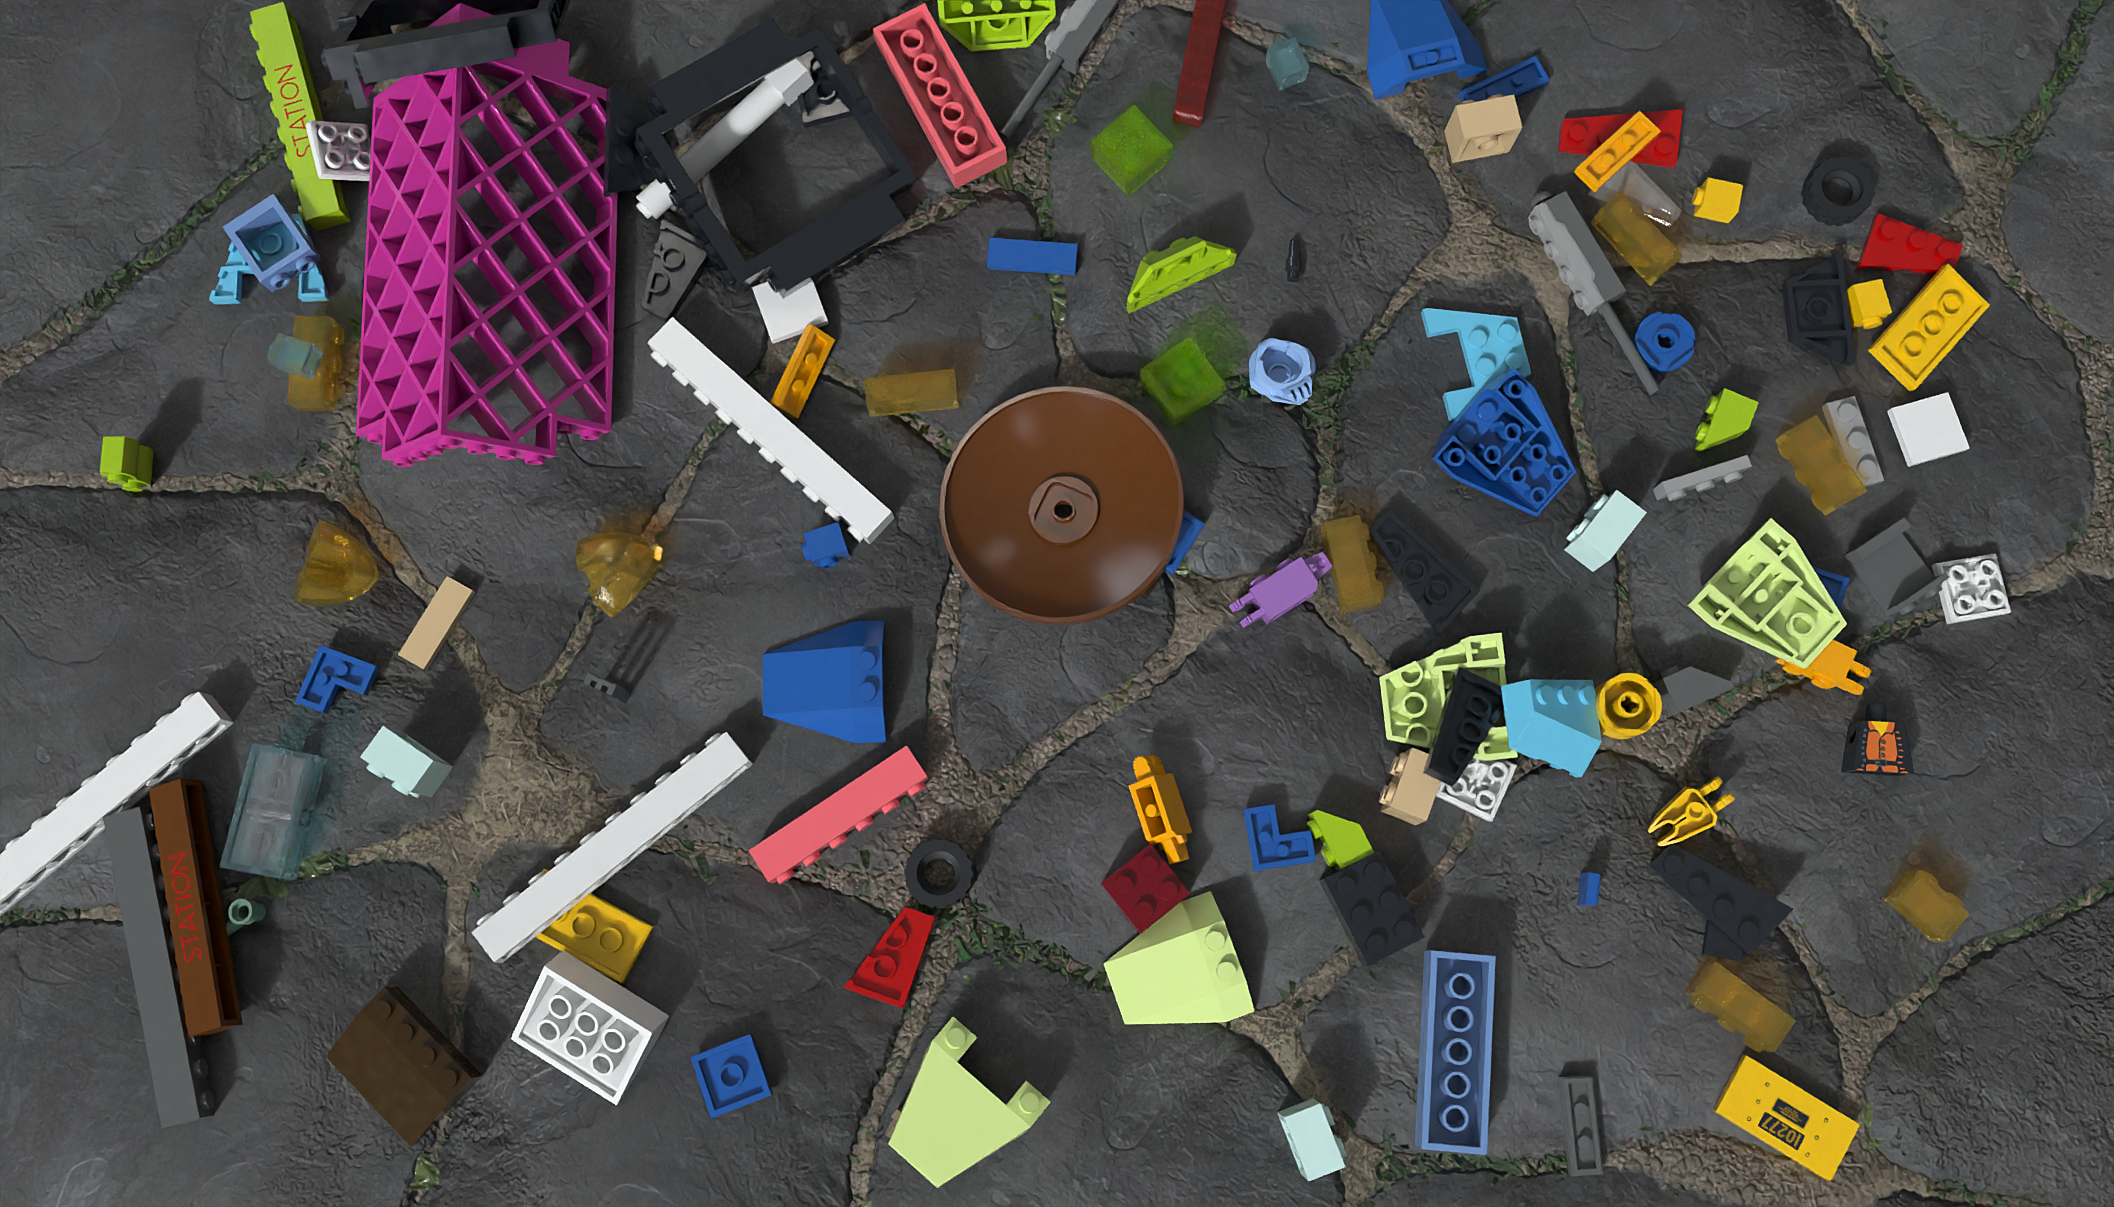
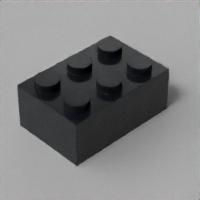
M1380 851L1319 880L1362 966H1370L1425 938Z

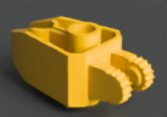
M1719 776L1699 789L1685 786L1654 816L1647 827L1649 833L1666 823L1673 825L1670 832L1656 841L1659 846L1680 842L1716 825L1717 815L1715 813L1735 799L1732 793L1722 795L1717 801L1709 805L1703 798L1711 791L1719 788L1723 783Z

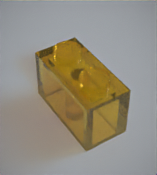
M1925 870L1906 871L1883 899L1931 942H1946L1970 913L1962 907L1963 902L1957 896L1950 892H1945L1937 885L1938 880Z

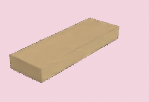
M446 576L398 655L427 671L476 592Z

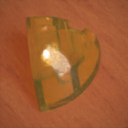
M319 520L306 548L307 557L304 566L298 574L294 602L305 605L324 606L344 603L361 596L371 589L379 579L375 561L365 547L350 534L328 522Z
M598 533L578 541L576 547L577 567L580 572L584 571L588 576L591 586L587 590L590 596L609 617L613 618L637 596L648 582L660 562L664 549L650 540L629 533Z

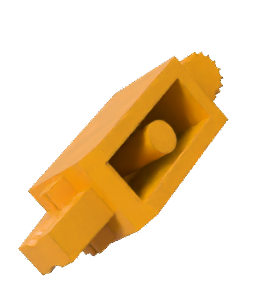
M1832 640L1805 669L1777 656L1774 660L1783 665L1782 668L1786 672L1794 675L1802 674L1812 679L1811 683L1823 689L1838 687L1855 695H1861L1864 688L1857 682L1846 678L1848 672L1862 678H1868L1871 673V669L1854 661L1857 653L1856 650L1835 640Z
M1157 755L1137 756L1135 761H1133L1134 764H1132L1134 766L1133 769H1135L1134 773L1137 783L1129 785V789L1146 840L1151 845L1158 844L1160 849L1165 851L1170 864L1187 860L1189 855L1185 843L1187 842L1186 835L1192 833V829L1173 773H1165L1160 757H1157Z

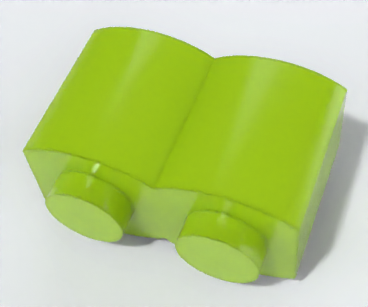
M103 437L100 474L108 478L107 481L110 483L123 485L122 489L142 491L143 487H151L154 451L149 447L140 445L138 441L129 437Z

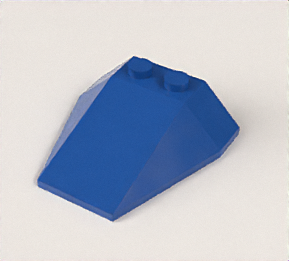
M885 620L854 621L763 654V715L853 743H886L883 676Z

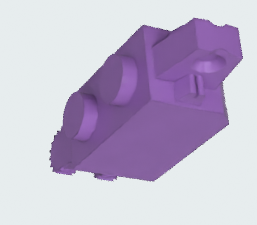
M1323 552L1305 560L1302 557L1295 561L1292 558H1288L1276 567L1277 572L1267 577L1266 574H1263L1250 583L1252 588L1249 589L1248 593L1229 607L1232 612H1235L1252 602L1257 611L1248 614L1240 621L1242 627L1245 628L1260 618H1263L1268 625L1311 598L1317 590L1318 580L1331 570L1332 565Z

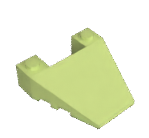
M954 1017L950 1019L927 1047L888 1143L937 1188L1012 1140L1023 1135L1051 1103L1030 1083L1025 1081L1010 1100L1004 1104L964 1069L958 1061L977 1037Z

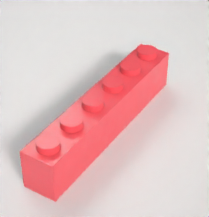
M906 745L748 851L769 883L778 881L779 885L783 884L795 875L794 869L803 863L806 867L815 863L822 857L821 851L829 846L832 849L837 848L848 840L846 836L854 829H857L858 832L864 830L874 823L872 817L881 811L884 814L891 812L900 805L898 800L908 793L913 797L927 787L925 782L929 778Z

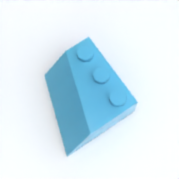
M1525 680L1501 686L1509 749L1535 760L1542 759L1549 762L1551 767L1565 769L1576 778L1582 777L1602 742L1593 680Z

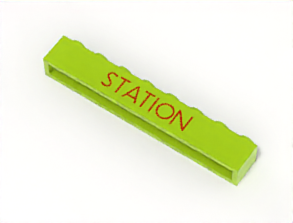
M284 2L250 11L253 24L249 25L250 31L259 44L260 49L256 50L259 62L265 67L267 74L263 76V80L268 91L272 93L273 101H270V106L275 117L279 119L280 127H277V132L281 142L285 144L287 153H284V159L288 168L293 172L294 179H291V185L295 194L300 198L301 205L298 206L300 217L304 223L308 222L316 231L349 222L351 220L340 180L318 178L306 124L309 120H324L296 17Z

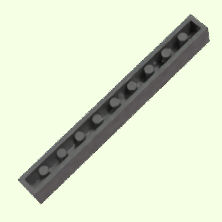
M137 807L104 816L103 821L161 1129L214 1116L212 1109L215 1104L214 1096L208 1088L206 1078L208 1076V1065L202 1057L200 1047L202 1035L189 1037L185 1022L186 1016L183 997L180 991L181 985L178 966L175 960V948L170 929V917L165 898L166 892L160 867L161 861L155 837L156 830L152 809Z

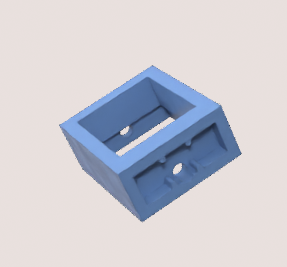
M274 194L223 226V229L256 278L271 292L286 287L290 280L301 273L312 270L315 264L322 260L286 205ZM280 221H283L300 248L264 271L246 243Z

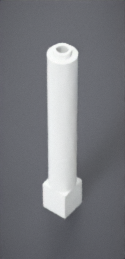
M797 59L765 76V80L678 158L694 184L701 180L784 103L790 106L798 99L797 96L804 93L814 84L808 70ZM655 179L636 196L639 201L636 207L647 219L653 216L657 220L673 205L668 193L670 191L666 184H660Z

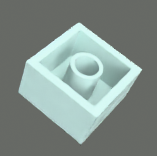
M1618 490L1614 491L1610 496L1603 494L1587 510L1582 522L1579 525L1577 524L1566 537L1570 543L1564 550L1594 572L1613 557L1647 512Z
M382 726L360 756V758L369 763L366 767L369 771L381 778L385 776L394 781L391 785L405 795L411 794L416 798L420 795L432 797L453 768L452 765L407 734L386 726Z
M1312 1098L1277 1112L1299 1171L1304 1178L1311 1181L1345 1167L1342 1158L1347 1157L1341 1139L1333 1135L1330 1126L1335 1125L1328 1106H1324V1104Z

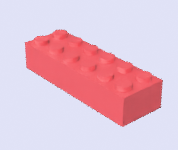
M925 3L873 28L875 43L955 189L1006 164V147Z

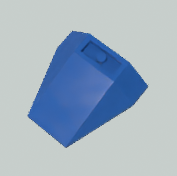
M1370 0L1367 76L1375 100L1403 93L1407 82L1455 70L1458 79L1487 72L1488 69L1479 42L1447 0Z
M1511 367L1479 390L1440 434L1431 457L1451 478L1534 517L1540 514L1576 473L1535 388L1514 367Z

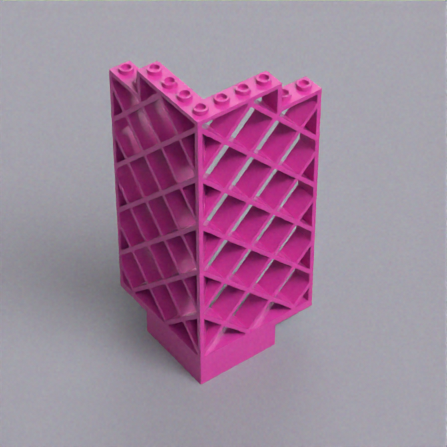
M459 3L428 27L494 15ZM557 38L556 42L519 48L514 58L401 77L393 85L374 97L356 436L365 437L370 443L382 444V459L393 461L395 466L412 467L415 462L426 461L430 456L441 455L442 451L458 447L467 448V452L480 455L488 452L496 454L498 459L512 460L520 458L525 459L526 464L541 465L544 464L545 460L556 457L557 434L569 435L575 433L580 434V438L585 440H597L600 435L611 432L618 193L610 197L603 196L607 89L569 76L570 43ZM475 71L508 81L509 85L492 96ZM512 90L541 130L525 142L496 102ZM543 93L573 103L575 107L559 118ZM578 113L598 140V157L591 162L564 125L565 122ZM476 114L506 154L489 167L460 128L461 124ZM544 137L547 138L572 174V176L557 187L529 149ZM510 161L538 199V201L523 212L519 210L493 174ZM576 182H578L596 208V225L589 230L586 229L561 194ZM474 186L503 224L501 228L486 239L457 202L458 197ZM542 207L545 208L570 243V245L554 257L527 221V218ZM507 233L511 235L536 270L519 284L491 248L493 243ZM574 252L578 254L594 277V294L584 300L559 265ZM470 260L475 262L500 296L497 301L482 312L454 276V272ZM541 278L568 314L551 328L524 293L526 289ZM506 305L533 341L516 356L512 354L488 322L491 316ZM573 323H575L592 347V364L583 371L557 338L561 332ZM469 333L497 369L494 374L479 386L476 385L450 351L452 346ZM539 350L565 384L549 400L545 398L521 366ZM503 379H505L531 414L513 430L508 427L484 395ZM573 395L590 417V421L558 415L554 409ZM468 409L489 437L448 430L447 424ZM536 425L535 446L518 443V439Z

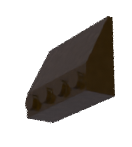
M384 987L359 1012L325 1056L410 1147H414L483 1077L399 987Z

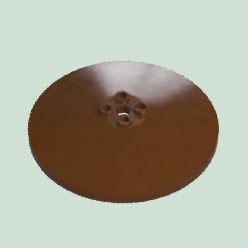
M1070 386L1049 387L1020 394L1003 402L980 418L962 438L952 454L944 474L939 500V517L945 546L951 560L968 585L982 599L1006 614L1024 621L1046 625H1073L1090 622L1119 611L1136 600L1157 580L1166 568L1178 543L1184 516V491L1180 470L1169 444L1157 427L1139 410L1115 396L1098 390ZM1066 504L1072 507V513L1069 517L1059 518L1056 516V509L1059 506Z

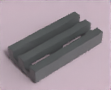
M588 673L583 682L591 688L625 704L630 696L629 691L593 673Z

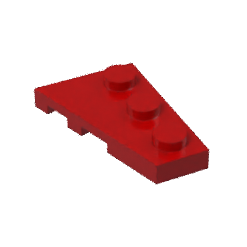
M1878 213L1872 220L1856 269L1878 268L1882 269V271L1892 272L1895 270H1912L1913 273L1936 274L1942 266L1949 264L1955 270L1963 244Z
M904 907L872 952L865 958L859 969L843 988L903 1009L936 917Z

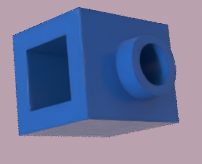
M838 522L803 533L806 541L801 544L806 561L812 560L816 568L821 566L822 569H828L838 565V560L851 557L842 528Z

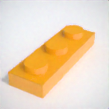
M1638 111L1575 169L1574 173L1591 190L1596 192L1654 140L1661 131L1641 111Z
M806 325L770 401L773 407L791 418H799L835 339L814 325Z

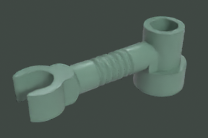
M251 899L235 900L230 905L228 911L230 918L226 923L228 937L243 925L263 920L266 915L265 906Z

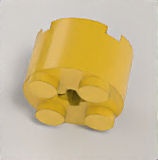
M1619 674L1595 688L1596 711L1600 732L1614 739L1635 737L1648 731L1660 718L1662 711L1660 694L1645 677L1639 674ZM1621 702H1623L1624 706L1629 707V711L1626 712L1625 708H1622Z

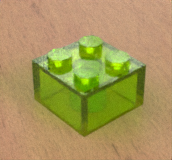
M1132 105L1090 140V156L1127 196L1131 195L1172 160V143L1135 105Z
M1188 337L1140 370L1139 381L1173 427L1221 396L1225 387L1223 380L1191 337Z

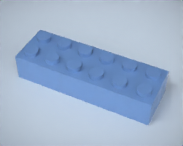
M1432 950L1424 951L1414 1144L1420 1149L1487 1155L1496 956Z

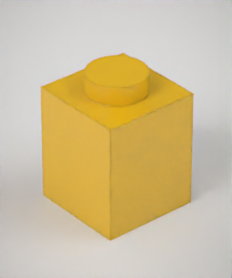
M1708 177L1701 187H1696L1692 197V204L1695 205L1694 216L1729 223L1739 212L1743 185Z
M1882 279L1855 284L1847 290L1852 328L1863 326L1864 329H1871L1883 323L1882 320L1892 313Z

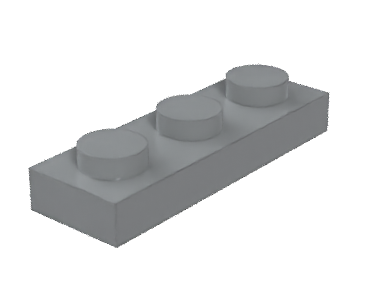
M1855 396L1823 405L1822 409L1850 490L1883 482L1884 478Z
M1748 455L1661 482L1653 491L1657 500L1668 497L1669 501H1674L1685 497L1688 490L1696 488L1697 492H1702L1715 487L1714 482L1723 479L1725 483L1739 480L1744 477L1743 472L1752 465Z

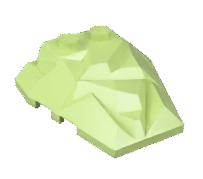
M1502 633L1469 636L1451 647L1438 650L1429 657L1418 662L1414 661L1379 677L1387 740L1431 748L1451 679L1458 667L1466 669L1499 686L1507 685ZM1504 709L1473 758L1488 761L1518 757L1516 751L1509 749Z

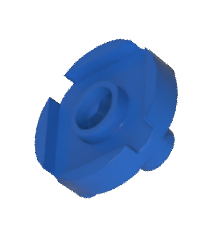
M1656 312L1649 315L1636 328L1632 338L1633 344L1647 367L1658 374L1674 371L1682 367L1694 352L1695 332L1685 318L1675 313L1670 315ZM1657 337H1668L1670 339L1668 343L1670 348L1661 347L1658 344L1659 340Z

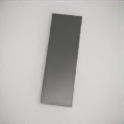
M1593 1075L1559 1076L1568 1175L1571 1177L1603 1175Z

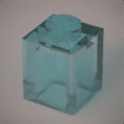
M1295 37L1289 40L1280 39L1268 47L1266 63L1279 91L1306 80L1309 65Z
M278 333L275 341L269 346L267 361L278 370L313 380L324 352L311 342Z

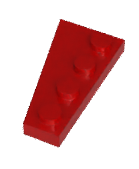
M1683 109L1644 112L1643 114L1661 132L1629 162L1674 168L1678 158ZM1636 113L1563 119L1560 125L1557 151L1590 156Z

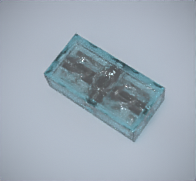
M252 743L220 867L279 879L296 880L327 758Z

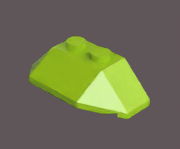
M937 0L940 26L971 52L1029 47L1056 16L1055 0Z
M1193 236L1187 240L1180 238L1171 243L1170 248L1161 252L1154 250L1148 253L1140 262L1128 295L1126 308L1128 313L1130 314L1233 266L1237 256L1235 250Z

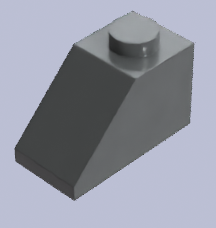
M1677 665L1661 672L1660 674L1663 679L1653 683L1669 716L1680 713L1735 688L1733 683L1726 679L1691 666L1679 670Z

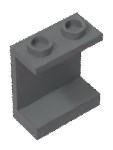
M1905 517L1892 523L1844 555V558L1887 616L1896 612L1904 615L1918 606L1917 599L1923 595L1926 599L1935 595L1943 589L1940 584L1950 578L1947 573L1935 577L1902 534L1912 527Z

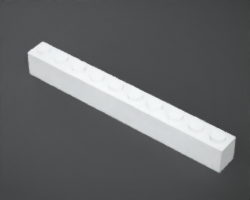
M673 317L647 342L653 350L651 357L662 367L668 364L674 370L672 375L683 386L689 383L694 387L696 391L693 394L706 406L709 403L713 404L718 409L715 412L722 421L727 425L733 422L740 428L737 433L748 444L754 441L761 447L758 452L768 462L772 464L774 461H777L783 467L780 470L781 473L792 483L798 480L805 486L802 491L813 502L816 503L818 500L823 502L827 506L824 511L833 520L839 522L842 519L849 526L847 529L848 533L858 542L864 539L867 543L871 544L892 522L894 516L891 510Z
M198 691L185 697L181 701L179 708L172 713L162 716L156 722L157 726L151 731L135 738L128 750L123 754L112 757L106 763L107 767L100 773L84 780L78 791L61 799L56 804L57 808L49 815L34 821L31 825L32 829L22 837H17L6 845V850L0 854V916L105 830L104 816L129 810L149 793L150 788L162 783L234 723L212 695Z
M727 732L723 735L717 733L705 743L706 748L699 754L691 753L681 761L680 765L682 767L673 774L668 772L661 776L655 782L657 787L648 794L646 792L640 793L630 802L632 806L624 813L619 811L605 821L606 827L598 833L593 831L586 835L579 842L581 846L573 853L568 851L554 861L556 866L549 872L545 873L543 871L534 876L528 882L530 887L521 894L515 892L503 901L504 907L497 913L490 912L483 916L477 922L479 927L471 933L493 962L503 963L554 921L563 916L564 913L583 900L584 897L592 893L753 765L752 762Z

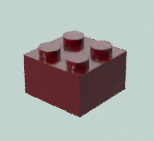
M1151 844L1101 883V886L1139 934L1143 933L1190 895V892Z

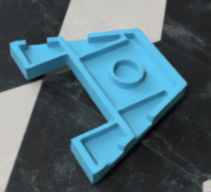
M292 214L313 245L307 223L303 222L300 214ZM280 221L246 243L264 271L300 248L283 221ZM232 241L228 249L230 255L226 265L221 266L218 274L220 280L215 291L212 290L209 301L213 304H241L242 275L254 274ZM319 262L315 264L312 270L299 274L298 298L303 302L329 301L330 299Z
M1432 308L1422 310L1421 315L1427 338L1458 332L1472 385L1470 388L1444 393L1443 400L1449 421L1455 419L1479 390L1511 367H1514L1525 379L1531 375L1517 317Z

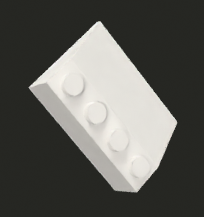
M563 950L544 966L511 1039L617 1105L658 1040L669 1015Z

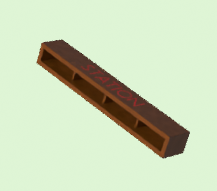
M179 778L150 788L149 793L156 830L155 837L161 861L160 867L166 892L165 898L170 917V929L173 935L175 960L178 966L181 985L180 991L183 997L186 1016L185 1022L190 1037L211 1035L243 1025L202 780Z

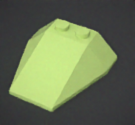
M1772 518L1727 560L1688 604L1711 627L1803 669L1807 668L1847 625L1795 538Z
M1211 891L1181 901L1103 963L1125 1024L1227 1022L1254 1012L1244 973L1224 919Z

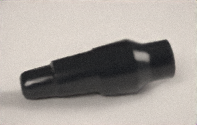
M1292 239L1290 240L1285 270L1287 272V280L1289 282L1299 281V273L1302 269L1298 240Z

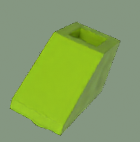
M1725 388L1718 395H1712L1705 407V412L1708 413L1705 423H1700L1694 439L1698 440L1694 450L1701 452L1742 435L1749 429L1759 402Z
M1319 810L1308 815L1310 821L1307 822L1309 830H1311V834L1315 839L1320 838L1325 848L1321 852L1329 867L1334 866L1336 871L1374 853L1360 824Z

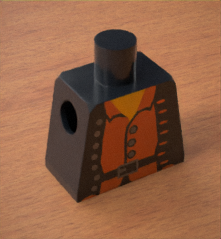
M1866 705V721L1849 724L1841 773L1884 776L1914 774L1906 726L1903 723L1887 722L1886 705Z

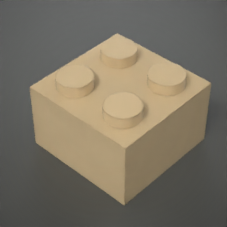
M1497 94L1483 101L1466 100L1455 106L1444 131L1452 163L1510 151L1523 128L1514 95L1503 96L1502 94Z
M1410 748L1404 753H1400L1399 757L1395 756L1389 771L1390 774H1393V778L1388 786L1385 785L1379 798V803L1383 804L1380 812L1413 825L1427 821L1441 782L1423 773L1428 753Z

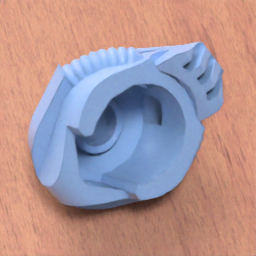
M1268 338L1258 344L1257 349L1252 353L1249 360L1251 389L1253 388L1258 393L1267 396L1275 402L1302 404L1312 396L1311 376L1314 375L1316 370L1313 355L1308 348L1290 341Z

